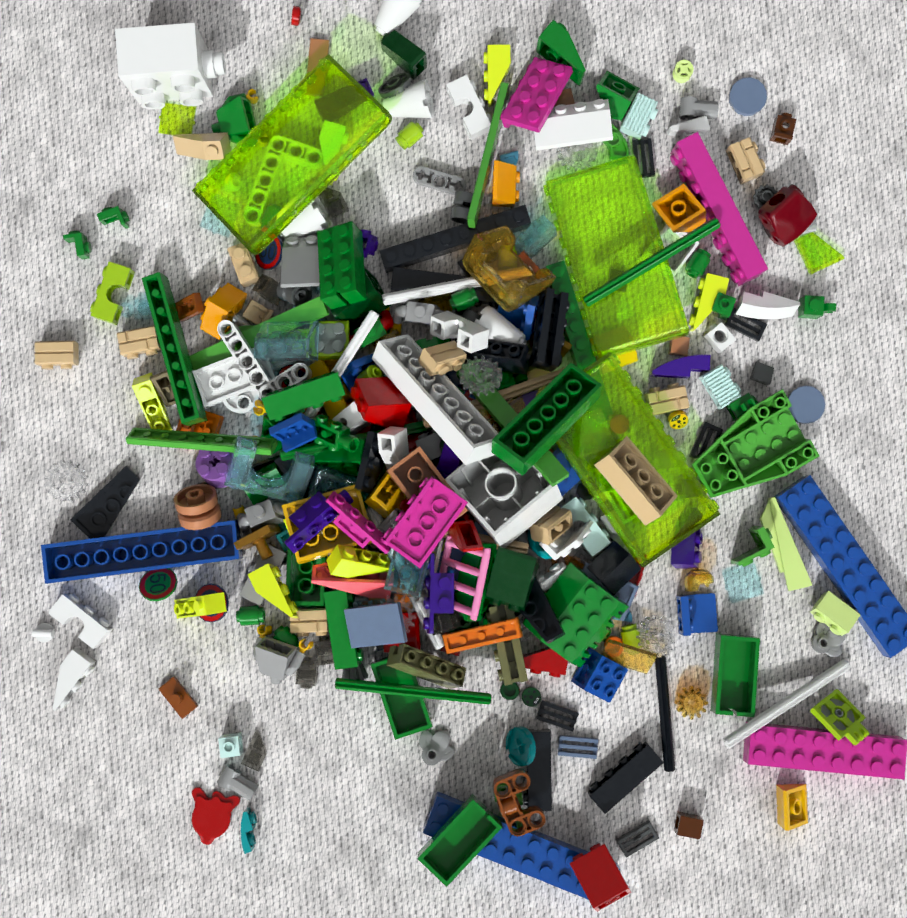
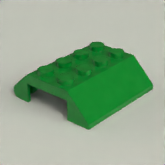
M569 562L545 593L565 635L548 644L527 619L522 623L545 645L571 664L582 667L586 662L583 657L589 658L591 656L586 650L588 646L596 649L598 644L595 642L601 643L610 632L607 626L613 628L615 625L610 620L611 617L615 616L620 619L622 614L619 611L625 613L629 605L617 596L614 597L590 579L585 572Z

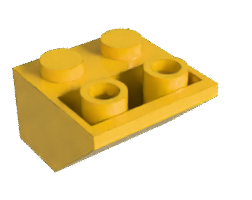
M386 472L364 502L386 519L396 508H399L400 502L406 499V497Z

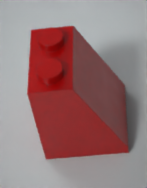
M388 377L356 378L351 388V397L355 400L357 410L361 413L364 421L386 428L389 426L404 427L412 404Z
M598 843L590 848L589 853L585 855L580 853L572 858L573 862L570 865L593 909L597 912L631 893L629 886L605 844L601 845Z

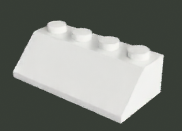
M608 99L577 102L570 105L560 104L553 107L540 133L534 132L536 151L613 140Z

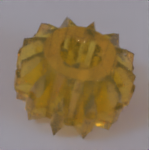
M689 686L687 691L683 687L682 691L684 694H676L680 698V700L674 701L675 704L679 705L676 710L682 712L684 718L688 715L689 719L693 720L694 714L700 718V711L704 713L707 711L703 708V705H708V701L704 700L707 695L701 693L700 688H696L694 691V687ZM688 701H694L695 705L693 706L688 704Z

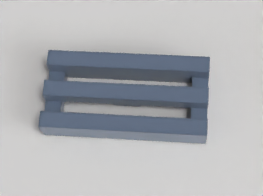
M559 735L558 756L597 759L598 738ZM563 740L593 743V746L563 744ZM562 748L593 751V753L562 751Z

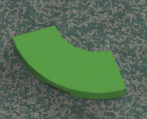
M612 124L613 140L602 141L609 151V159L628 162L629 148L627 141L618 128Z

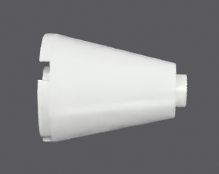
M383 0L374 23L377 27L375 30L382 36H385L387 33L390 34L403 24L423 2L421 0Z
M427 79L413 83L408 88L405 87V90L400 94L396 93L394 97L383 98V102H380L381 111L387 117L429 119L434 116L433 99L430 98L429 92L431 90Z
M312 194L279 225L278 233L283 240L291 236L306 237L316 234L317 231L333 227L332 220H327L326 214L329 213L321 200L315 197V194Z
M491 306L485 307L480 312L482 314L480 320L476 319L474 322L489 329L488 340L524 345L527 343L525 334Z

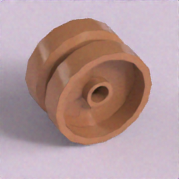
M191 485L180 490L174 496L173 501L178 512L179 523L181 527L187 530H200L211 527L221 518L222 512L218 503L217 491L211 485Z

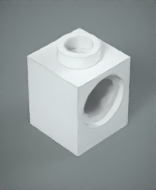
M722 322L718 325L712 324L706 329L707 334L703 336L717 354L736 341L735 337ZM715 332L722 335V341L715 339Z

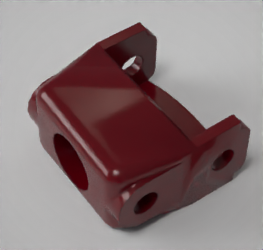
M793 184L789 187H782L758 211L759 219L769 239L782 247L798 238L817 216L812 204L804 197L801 190Z

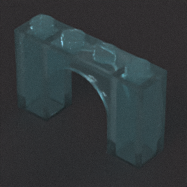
M240 436L237 437L225 474V486L232 489L245 490L252 494L264 495L271 499L284 500L288 503L303 499L315 467V456L296 451L291 466L285 475L276 479H267L259 476L252 468L257 450V441Z

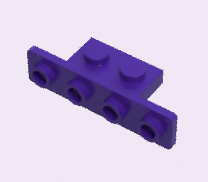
M345 489L339 493L349 504L353 503L354 500ZM319 491L289 517L298 530L284 543L293 553L303 548L309 540L339 515L336 510L326 503V498Z
M431 553L424 562V568L427 569V577H424V589H427V597H424V609H427V617H424L423 627L427 629L429 634L434 633V613H454V573H434V553Z

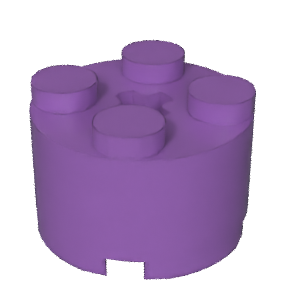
M199 450L195 463L196 470L207 484L214 488H224L229 486L230 482L238 477L240 464L232 452Z

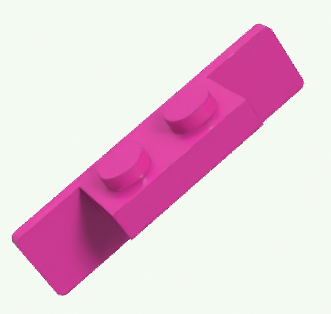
M333 491L325 500L326 503L339 513L333 523L361 548H364L371 541L387 554L391 547L383 543L385 541V538H383L384 534L376 528L373 522L368 521L361 515L357 508L352 507L342 495Z

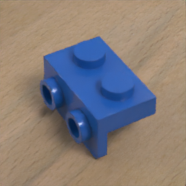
M303 413L295 414L291 418L278 422L269 428V434L281 441L282 449L286 453L317 438L315 421Z

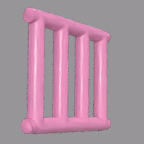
M447 535L439 573H447L449 566L478 577L476 588L454 581V589L474 596L472 608L454 601V610L469 615L470 619L476 621L480 610L491 549L484 548L483 550L468 552L482 557L479 569L450 559L452 547L458 548L451 536Z

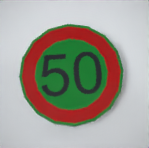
M168 568L148 571L140 579V594L149 601H161L168 598L177 587L176 574Z

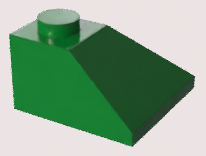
M606 71L596 86L600 99H608L611 118L620 121L626 115L640 89L609 71Z

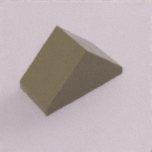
M167 370L151 376L150 379L166 407L176 404Z

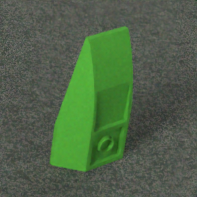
M783 389L746 410L691 464L710 498L787 476L819 457L811 439L804 438L788 409L792 405Z

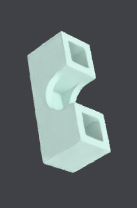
M575 496L562 505L561 509H569L572 512L573 522L582 521L585 524L590 520L593 522L589 528L591 532L585 538H582L584 542L581 544L587 553L593 557L611 543L608 540L610 535L604 528L602 530L597 525L598 519L593 513L589 514L585 509L587 505L581 497L578 499Z

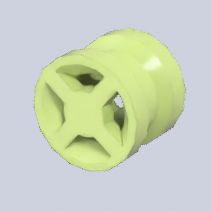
M688 60L677 62L672 73L676 82L685 83L690 79L694 70L692 63Z

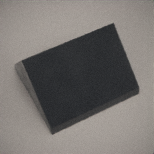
M613 541L586 567L613 596L642 569L632 555L616 541Z

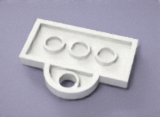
M262 344L252 348L270 378H275L276 374L266 346ZM233 356L192 371L205 408L223 402L229 410L245 414L251 412L253 407H256L254 403L256 400H260ZM248 358L245 361L246 367L252 364V358ZM258 374L256 376V383L262 381L263 375ZM243 398L249 400V405L246 408H241L240 401Z

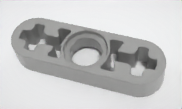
M419 166L413 171V179L418 185L455 195L457 191L454 186L449 185V189L446 188L448 179H451L450 184L456 185L457 182L461 183L460 185L463 188H459L458 191H466V182L461 177L424 166ZM421 171L424 172V175L427 177H430V174H433L431 177V183H428L429 179L423 177L422 180H419L417 174H420ZM436 177H443L445 183L442 186H437L434 180Z

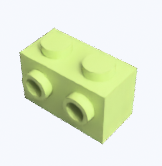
M830 591L822 594L810 611L818 622L825 623L834 634L841 636L849 633L860 617L858 612Z

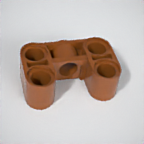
M521 768L500 775L493 781V790L501 814L506 821L510 833L517 837L541 828L546 820L544 812L539 806H531L523 810L520 806L516 794L528 789L530 786V777L527 771ZM523 775L526 777L525 782L521 784L515 782L518 776ZM498 784H507L506 790H497ZM534 813L541 815L537 821H532L530 818ZM515 821L522 822V826L517 829L513 828L512 824Z

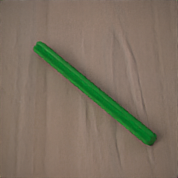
M717 218L711 219L583 297L584 303L587 306H591L719 229L721 226Z
M423 421L405 424L403 427L407 428V436L432 430V427L426 429ZM384 429L375 430V431H372V432L379 433V432H381V431L384 430ZM368 432L355 434L353 436L357 438H363L366 440ZM311 443L297 447L287 453L281 449L280 457L282 461L315 455L328 449V445Z
M336 678L335 688L341 690L488 705L491 704L492 698L490 693L345 678Z

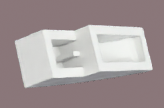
M763 291L761 296L743 292L737 304L736 315L756 319L792 317L800 306V302Z

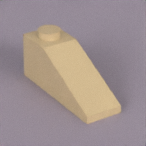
M228 133L173 135L178 155L203 160H222L231 152Z

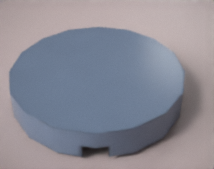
M751 77L742 78L731 87L728 95L729 104L735 109L734 111L737 114L752 116L765 106L767 91L759 80Z
M798 387L788 396L792 405L788 409L797 423H813L820 419L825 411L824 396L814 387Z

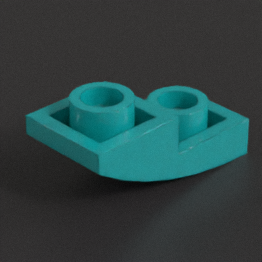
M250 807L245 809L241 820V842L244 854L252 852L256 844L255 836L250 831L255 828L257 817L254 811L251 812Z

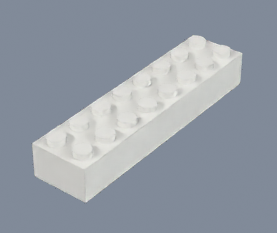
M409 334L378 341L372 360L465 465L495 455L491 452L492 439L498 432L445 374L431 377L428 375L425 368L423 369L419 364L422 349Z

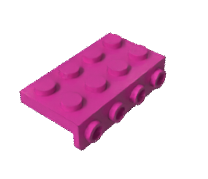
M534 57L532 63L528 65L523 79L519 81L515 93L511 95L509 104L501 113L503 126L509 128L510 125L540 133L573 73L572 67Z
M433 476L430 479L426 477L419 486L422 490L417 496L413 494L407 502L409 508L406 512L401 511L395 519L398 523L393 529L389 527L383 535V538H385L383 543L386 546L388 545L419 568L422 567L468 503Z

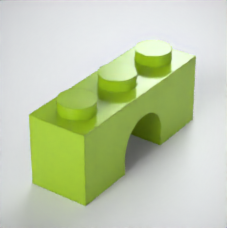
M108 262V265L103 269L102 283L98 285L96 290V300L91 304L90 316L117 325L123 307L113 303L111 295L117 288L129 290L135 271L131 268Z

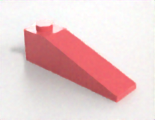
M327 563L313 565L311 580L313 584L368 598L390 599L392 571L345 578L330 575Z

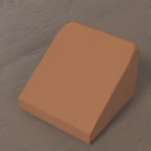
M672 334L668 354L688 356L690 338Z

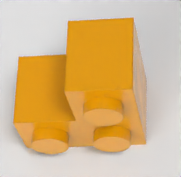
M227 283L222 288L219 287L213 296H209L205 301L204 306H206V309L200 318L202 320L200 329L220 340L221 337L217 331L218 324L223 320L232 322L233 317L243 309L247 293L230 283ZM230 326L225 329V334L230 330Z

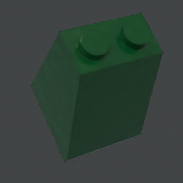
M365 266L366 300L353 304L347 301L346 306L331 309L336 319L340 318L341 321H349L352 330L360 327L370 310L380 314L391 306L383 304L382 295L385 293L377 278Z
M498 547L485 595L489 603L495 606L507 605L509 610L515 612L525 611L539 567L537 558Z

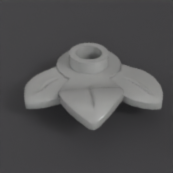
M819 622L816 626V635L811 641L812 648L816 652L826 653L830 657L840 656L843 651L839 645L845 640L846 634L843 636L836 635L829 629V626Z
M428 729L422 731L419 745L423 749L422 759L427 765H435L439 761H447L453 757L456 749L448 746L450 740L448 730L438 731L434 735ZM429 752L435 753L434 759L428 757Z

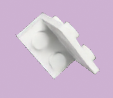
M590 520L574 533L567 530L550 545L543 544L542 542L539 545L554 560L560 556L564 558L571 552V548L577 549L584 542L582 538H585L591 532L589 528L593 522Z

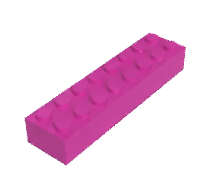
M696 132L678 141L670 153V160L679 169L680 180L686 183L691 193L705 208V223L713 218L719 220L720 228L711 233L714 238L713 244L717 250L720 249L723 255L721 257L722 262L726 267H729L732 281L741 286L759 277L768 270V267L699 133Z
M766 724L744 739L743 761L749 765L905 780L907 740L900 736L869 733L857 745H853L845 736L838 741L828 729Z

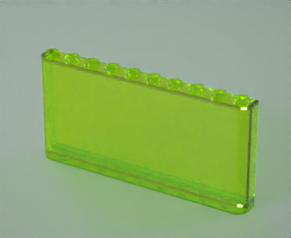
M328 54L318 62V65L312 71L305 75L298 85L291 89L284 99L277 103V106L271 112L264 116L257 126L250 130V133L243 140L236 144V147L230 153L225 155V158L216 167L209 171V174L203 180L196 184L192 191L253 255H257L390 125L392 116L388 110Z
M632 154L546 180V185H543L545 196H549L551 200L548 203L551 214L554 213L556 220H553L556 232L560 231L561 238H559L561 249L565 248L567 255L564 256L566 266H570L572 273L569 275L572 285L576 284L578 290L575 291L577 302H581L583 309H580L582 318L587 320L588 327H585L588 339L592 338L594 345H591L593 356H597L598 360L601 361L689 335L688 322L668 259L591 306H587L583 301V297L664 248L635 155Z
M609 352L582 370L602 384L600 398L570 427L556 444L635 561L644 568L719 516V506L714 499L711 500L709 498L705 485L698 482L696 479L697 473L692 467H688L684 454L681 451H677L674 446L676 444L674 439L664 432L663 428L665 427L659 418L656 419L652 414L654 411L651 405L643 401L641 398L643 396L642 392L637 386L634 387L630 381L632 379L630 374L626 370H622L619 365L621 363L616 354L612 355ZM626 436L629 437L678 495L661 517L646 526L594 466L604 454Z

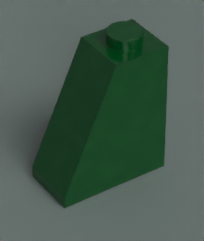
M393 30L390 34L387 33L382 38V50L402 70L409 73L413 80L427 68L426 53L396 30Z

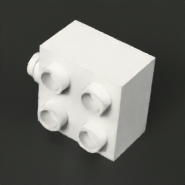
M195 23L115 29L118 76L137 102L142 103V107L146 109L164 108L165 101L180 100V104L184 106H199L203 104V98L213 97L212 78H217V74H226L223 52L214 53V50H208Z
M496 455L468 465L463 463L445 478L452 490L468 502L465 507L498 546L506 548L563 499L558 485L552 487L534 465L522 476Z

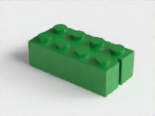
M353 221L317 231L320 300L330 309L346 306L347 301L353 304L366 300L362 231Z
M716 633L710 709L713 713L755 717L760 638Z
M388 657L371 663L376 682L420 686L418 677L387 666ZM380 694L395 740L433 727L425 698Z
M472 794L420 849L417 859L447 887L500 831L502 822L489 809L486 811V806Z

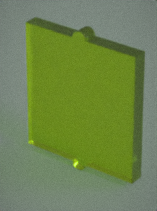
M165 103L161 116H159L158 133L167 135L192 134L193 125H195L196 107Z

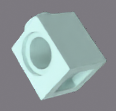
M241 732L224 734L218 738L220 758L240 756L244 752Z

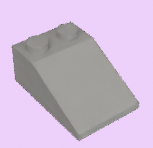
M291 236L284 238L281 262V288L320 286L317 236Z

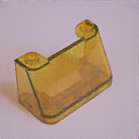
M502 226L475 234L463 257V265L487 293L505 311L510 312L518 309L551 286L556 276L548 268L539 269L535 273L512 250L515 245V236L507 226Z

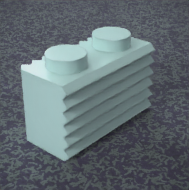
M637 93L619 131L637 140H640L641 136L646 137L651 127L647 124L650 119L654 120L659 110L656 108L658 102Z
M722 364L699 377L718 410L742 397L739 385L736 382L733 383L730 378L731 372L726 366L723 367Z

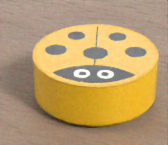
M676 410L668 416V422L671 428L681 429L687 425L688 417L684 411Z

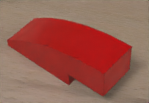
M464 513L448 529L454 544L462 552L483 550V545L473 520H469L467 513Z

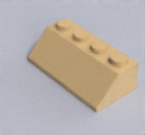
M628 436L623 438L594 464L645 526L661 517L678 497Z

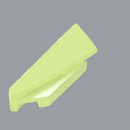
M770 497L759 520L761 525L765 529L768 528L773 538L771 541L775 548L771 549L778 570L780 573L784 572L788 591L812 586V582L775 497Z

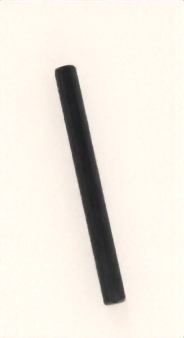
M658 655L655 656L664 770L666 772L675 771L666 657Z

